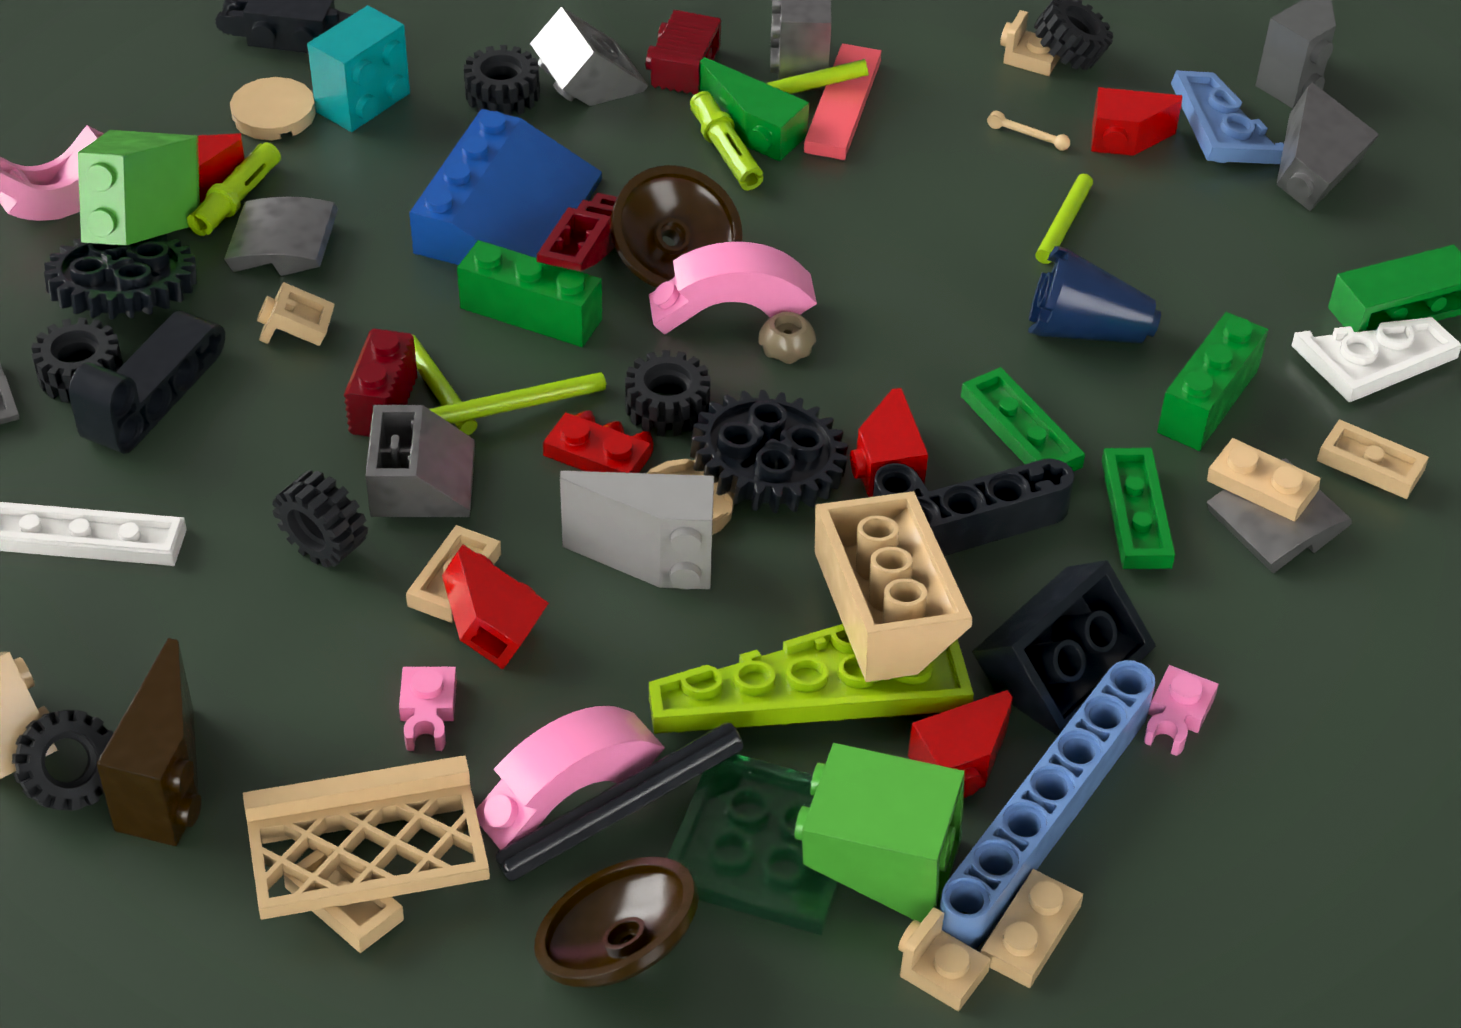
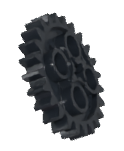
M167 234L130 245L81 243V239L76 238L73 239L74 247L61 245L59 247L60 253H51L50 262L44 263L46 292L50 293V300L59 301L61 309L73 307V314L76 315L89 310L90 318H95L101 313H108L109 319H115L119 313H126L129 318H134L136 311H143L151 315L155 306L169 309V300L182 302L184 300L183 293H192V285L197 284L195 254H191L189 246H181V240L179 239L168 241Z
M765 390L760 391L759 398H752L748 392L742 391L740 401L727 394L724 395L723 405L711 402L708 413H699L698 423L693 426L690 457L695 458V471H704L705 476H714V483L718 482L717 495L720 496L728 492L734 493L733 504L737 505L746 498L751 500L752 509L755 511L760 508L762 503H769L772 512L778 513L780 504L786 503L789 509L797 512L799 501L804 502L810 507H815L817 496L827 500L830 497L831 489L839 488L848 457H846L848 444L841 442L843 437L842 430L832 429L834 422L832 417L818 418L820 412L818 406L805 410L802 408V398L789 403L786 402V396L783 392H780L776 399H769Z

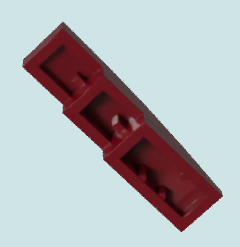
M597 192L592 201L582 200L577 209L568 207L537 253V262L581 272L601 261L615 247L611 234V214L617 197Z

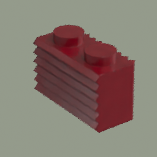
M673 9V14H671L668 23L662 22L659 27L656 46L650 45L647 51L645 66L646 70H651V85L654 88L660 86L662 90L666 87L670 91L675 89L678 93L682 90L686 94L689 92L693 95L699 93L700 61L704 57L714 61L721 47V18Z
M375 328L369 331L343 395L346 398L344 403L347 405L345 410L347 411L346 417L348 418L347 424L349 425L348 431L350 433L370 437L374 405L408 404L410 392L413 391L412 386L415 385V379L418 378L414 337L410 333Z

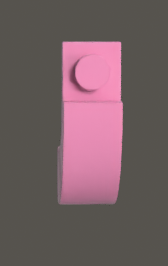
M86 125L73 144L62 155L42 165L22 166L0 157V203L7 214L26 220L49 221L62 219L80 212L77 152L104 133Z
M752 242L716 243L692 250L673 260L675 277L670 281L662 283L655 291L649 294L653 325L664 335L705 308L719 303H747L759 308L769 317L781 312H794L800 315L817 304L811 274L799 262L778 249Z
M595 706L562 716L526 738L494 768L501 780L476 808L479 825L501 850L535 831L549 813L572 793L597 782L610 781L619 783L651 765L665 747L635 713L619 707Z

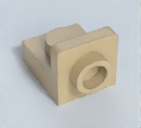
M1020 10L1012 23H1006L1001 35L1000 45L1005 47L1003 64L1050 76L1061 57L1057 54L1053 57L1048 53L1051 49L1041 45L1040 41L1043 38H1038L1035 33L1026 31L1028 12Z
M283 282L275 299L267 296L262 304L257 317V322L264 324L259 341L268 344L277 328L320 346L326 336L335 304Z
M933 907L922 922L914 920L910 923L899 942L898 950L903 952L900 977L959 1012L989 972L991 958L942 930L944 912Z

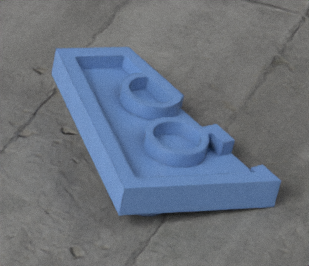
M1176 70L1171 85L1176 95H1182V109L1207 161L1217 163H1281L1284 144L1279 142L1274 145L1265 135L1268 128L1260 119L1250 120L1240 109L1243 102L1215 73Z

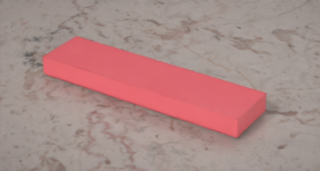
M842 43L833 67L865 59L869 75L825 86L804 141V153L840 160L846 159L881 62L882 50Z

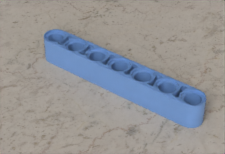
M1124 660L1114 664L1108 670L946 882L941 893L939 910L944 912L942 926L944 932L973 949L985 941L1006 912L1031 871L1038 869L1144 725L1155 687V676L1150 668L1136 661Z

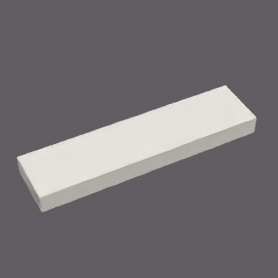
M0 502V551L175 566L187 530L184 517Z

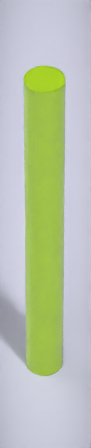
M598 372L435 407L429 410L450 424L604 391L606 389V380L603 373Z

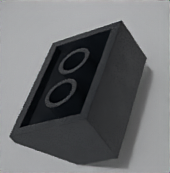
M1104 560L1066 567L979 644L972 653L996 694L1008 690L1013 697L1012 705L1055 735H1059L1114 664L1124 660L1140 662L1156 647V644L1109 561Z

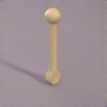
M1000 111L991 112L987 118L988 125L993 129H1000L1003 126L1052 143L1060 151H1064L1070 146V139L1067 135L1060 134L1055 136L1008 120Z

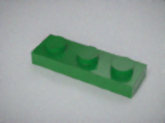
M1001 367L962 383L961 398L1024 464L1043 459H1056L1067 463L1073 472L1083 468L1085 453Z
M1104 448L1101 462L1122 569H1172L1175 551L1152 448Z

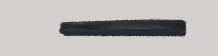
M723 723L499 850L495 856L500 870L509 881H515L741 752L744 746L739 732L731 723Z

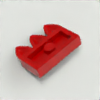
M590 410L579 412L575 415L565 412L543 441V456L588 472L639 473L651 457L654 443L649 431L640 432L633 436L625 434L620 421L610 422L603 426L597 424L593 412Z

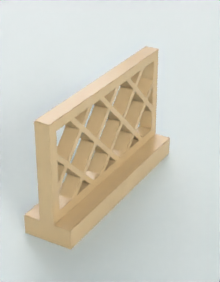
M466 755L243 792L261 920L490 879L489 865L470 786ZM463 810L462 816L452 827L431 818L435 814ZM400 820L408 822L395 837L376 828L378 824ZM420 829L441 838L428 853L408 844ZM342 830L352 831L339 846L320 838L324 833ZM466 830L468 831V836L463 834ZM365 838L384 847L371 863L351 854ZM289 839L296 841L282 856L262 847V844ZM452 845H455L473 854L474 862L451 866L440 859ZM308 848L314 851L317 849L329 856L314 873L294 864ZM396 855L417 864L410 873L397 876L383 870ZM340 862L361 873L353 883L337 886L326 879L338 868ZM265 865L271 867L267 872L265 870ZM283 873H287L303 882V885L294 894L269 898L268 890L283 876Z

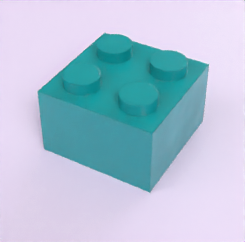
M368 5L307 43L316 113L350 132H353L410 94L404 24Z

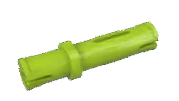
M702 91L695 94L690 100V109L701 124L700 131L703 137L709 143L714 144L743 190L757 188L763 182V171L734 130L735 124L733 119L727 112H723L710 92Z
M268 142L258 144L222 183L212 185L206 193L205 200L187 217V223L191 230L200 236L209 235L225 217L234 216L241 207L240 202L281 161L279 150Z

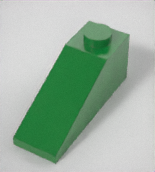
M706 57L700 61L699 92H710L720 109L731 116L735 124L734 130L746 147L780 162L806 138L809 117L808 101Z

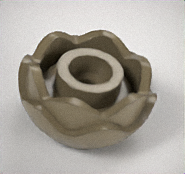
M781 312L770 317L762 325L758 343L762 345L767 357L791 364L800 358L810 355L812 346L816 343V333L811 323L803 316L794 312Z

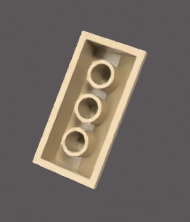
M915 492L816 504L815 555L865 682L918 675L972 626V616Z

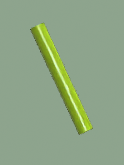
M862 59L766 84L789 94H794L868 76L869 73L866 60Z
M1088 174L1078 175L1039 246L1035 256L1040 263L1049 264L1051 261L1047 259L1055 246L1061 245L1093 185V179Z
M411 334L414 337L417 371L442 406L462 402L415 335ZM475 419L454 423L459 430L467 435L472 434L478 426Z

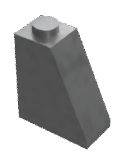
M1312 82L1289 115L1276 185L1311 211L1360 162L1379 134Z

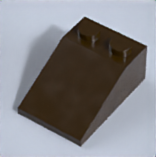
M168 638L100 756L97 768L114 830L172 846H177L186 827H192L196 823L201 810V796L198 794L193 705L179 641Z

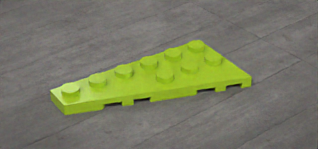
M843 624L783 641V650L761 656L758 650L740 654L739 663L717 669L707 664L649 682V702L654 734L711 730L728 722L735 728L942 713L973 702L974 696L958 639L918 675L865 682Z

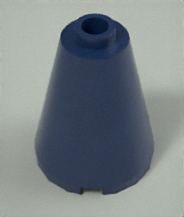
M1060 246L1054 247L1047 260L1055 262L1052 272H1042L1039 278L1029 314V321L1035 322V324L1028 328V333L1042 337L1142 343L1146 336L1153 337L1161 319V311L1156 310L1155 299L1069 249Z

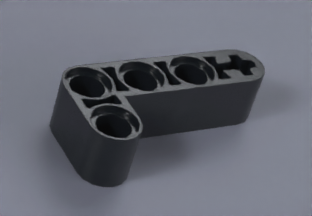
M176 311L117 372L91 362L80 365L74 372L69 386V398L79 435L123 454L132 451L220 356L225 343L224 328L219 324L184 311Z
M1043 459L929 492L918 474L911 467L905 464L892 463L880 467L876 472L873 497L914 491L943 555L947 556L1064 520L1068 514L1074 472L1067 463L1060 460Z

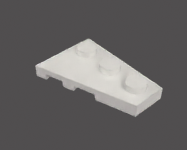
M1433 317L1383 322L1379 324L1377 330L1354 332L1351 326L1334 328L1333 335L1314 337L1311 331L1295 332L1291 345L1349 403L1458 358L1461 350V343Z

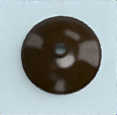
M657 166L637 174L628 181L619 193L611 214L612 239L620 258L633 274L655 288L675 277L673 260L692 250L716 243L742 242L740 216L727 192L707 175L683 166ZM662 237H670L674 241L675 246L667 245Z
M663 857L635 858L606 867L571 888L548 911L536 933L534 950L537 961L549 978L557 983L583 988L603 987L630 979L662 960L684 937L698 907L699 892L697 885L685 866L675 860Z

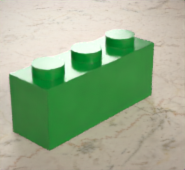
M480 240L475 243L457 266L460 309L582 348L603 320L602 278L576 270L537 262L535 257Z
M1453 244L1338 273L1328 308L1343 327L1351 326L1354 332L1377 330L1379 324L1383 322L1433 317L1436 321L1461 315V252Z
M1225 312L1166 390L1157 433L1200 451L1259 370L1269 329L1250 322L1245 318Z

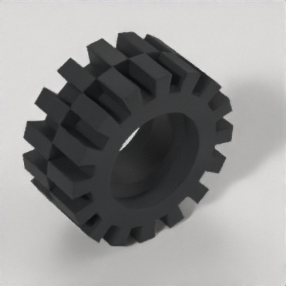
M1052 0L1034 24V28L1037 29L1035 31L1036 37L1043 38L1040 41L1041 45L1049 47L1051 50L1048 53L1053 57L1056 54L1061 57V63L1066 65L1070 62L1071 67L1074 69L1079 67L1082 70L1091 69L1113 42V32L1108 31L1110 29L1108 22H1102L1103 16L1099 12L1096 14L1092 12L1093 7L1091 5H1082V0Z
M500 45V50H494L493 46L486 47V53L478 50L474 52V58L469 56L466 60V65L464 64L466 100H468L471 108L477 106V112L485 109L504 112V114L511 116V111L515 110L519 115L525 113L524 106L531 109L535 106L534 101L538 102L539 100L538 61L536 58H532V53L528 51L521 54L520 47L514 46L512 51L507 49V45Z
M78 318V324L71 325V320L66 319L62 320L63 327L58 328L55 324L47 327L49 335L40 332L36 337L38 343L32 344L33 354L31 355L40 388L43 392L47 390L49 397L55 399L60 395L61 402L69 403L70 381L74 372L83 363L91 362L114 372H117L123 365L117 335L113 333V329L109 325L103 327L102 321L94 319L91 325H88L87 318ZM77 358H88L80 362L69 363V361Z
M662 350V357H656L654 352L647 353L646 362L640 357L634 361V368L629 366L626 372L627 377H625L627 416L631 415V422L635 426L642 423L643 431L650 432L653 427L657 428V436H665L666 430H672L673 436L682 435V427H685L689 432L693 431L694 424L698 422L699 413H708L711 379L705 364L699 366L700 360L694 356L687 361L686 353L678 351L676 357H671L670 350ZM673 390L680 392V394L664 396L655 392Z
M309 470L275 496L276 498L272 503L276 507L273 510V515L281 520L277 524L279 529L287 531L289 536L286 539L291 545L296 543L299 546L298 552L305 557L309 554L311 561L317 565L321 562L323 567L329 568L331 565L334 567L367 538L365 535L368 533V527L363 525L366 522L364 514L357 513L356 510L360 506L355 499L350 501L346 497L349 492L344 486L338 489L336 487V480L331 476L325 479L323 472L316 471L313 473L312 470Z
M62 710L44 714L38 720L32 721L27 725V730L23 735H19L15 743L18 745L16 754H12V764H15L16 773L13 774L16 782L20 783L24 790L22 792L28 798L35 800L38 805L55 810H79L84 806L93 805L98 802L104 790L97 762L114 734L111 729L107 730L103 726L104 721L97 716L92 717L88 715V712ZM63 738L74 739L82 744L88 757L87 767L83 774L71 782H60L54 779L48 773L45 766L47 750L54 742Z

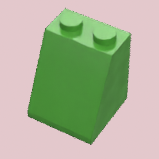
M109 130L77 152L81 243L130 245L189 227L187 217L200 205L197 135Z
M833 743L826 764L818 762L815 767L811 782V795L814 796L811 806L801 807L796 822L795 839L802 841L803 864L913 920L922 922L933 907L939 909L941 893L946 882L951 877L962 840L965 771Z

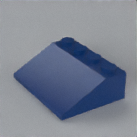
M481 109L409 212L413 253L459 265L475 243L480 240L537 258V253L567 208L577 209L582 200L589 201L602 180V171L522 118L502 114L498 111Z

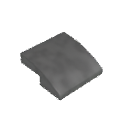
M270 197L244 202L224 260L232 272L272 263L280 276L320 267L338 208L334 202L307 197Z
M1285 458V459H1282L1283 461H1285V462H1287V463L1293 465V464H1292L1291 462H1289L1286 458ZM1225 489L1207 501L1209 512L1273 574L1307 547L1315 553L1352 524L1351 518L1320 489L1295 522Z

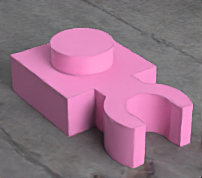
M1169 665L1150 704L1148 714L1153 717L1148 721L1144 743L1151 746L1157 735L1167 734L1174 739L1171 754L1179 755L1184 749L1188 730L1199 733L1215 699L1219 684Z
M403 667L399 713L400 721H406L404 725V738L407 751H414L415 740L422 734L434 736L436 751L444 749L446 736L443 721H454L457 684L456 667Z

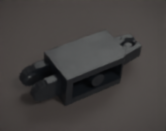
M225 0L222 8L224 10L220 11L217 15L215 24L217 25L216 28H219V31H222L223 34L227 33V35L232 34V36L246 37L248 46L308 53V42L353 14L340 12L335 9L334 0Z

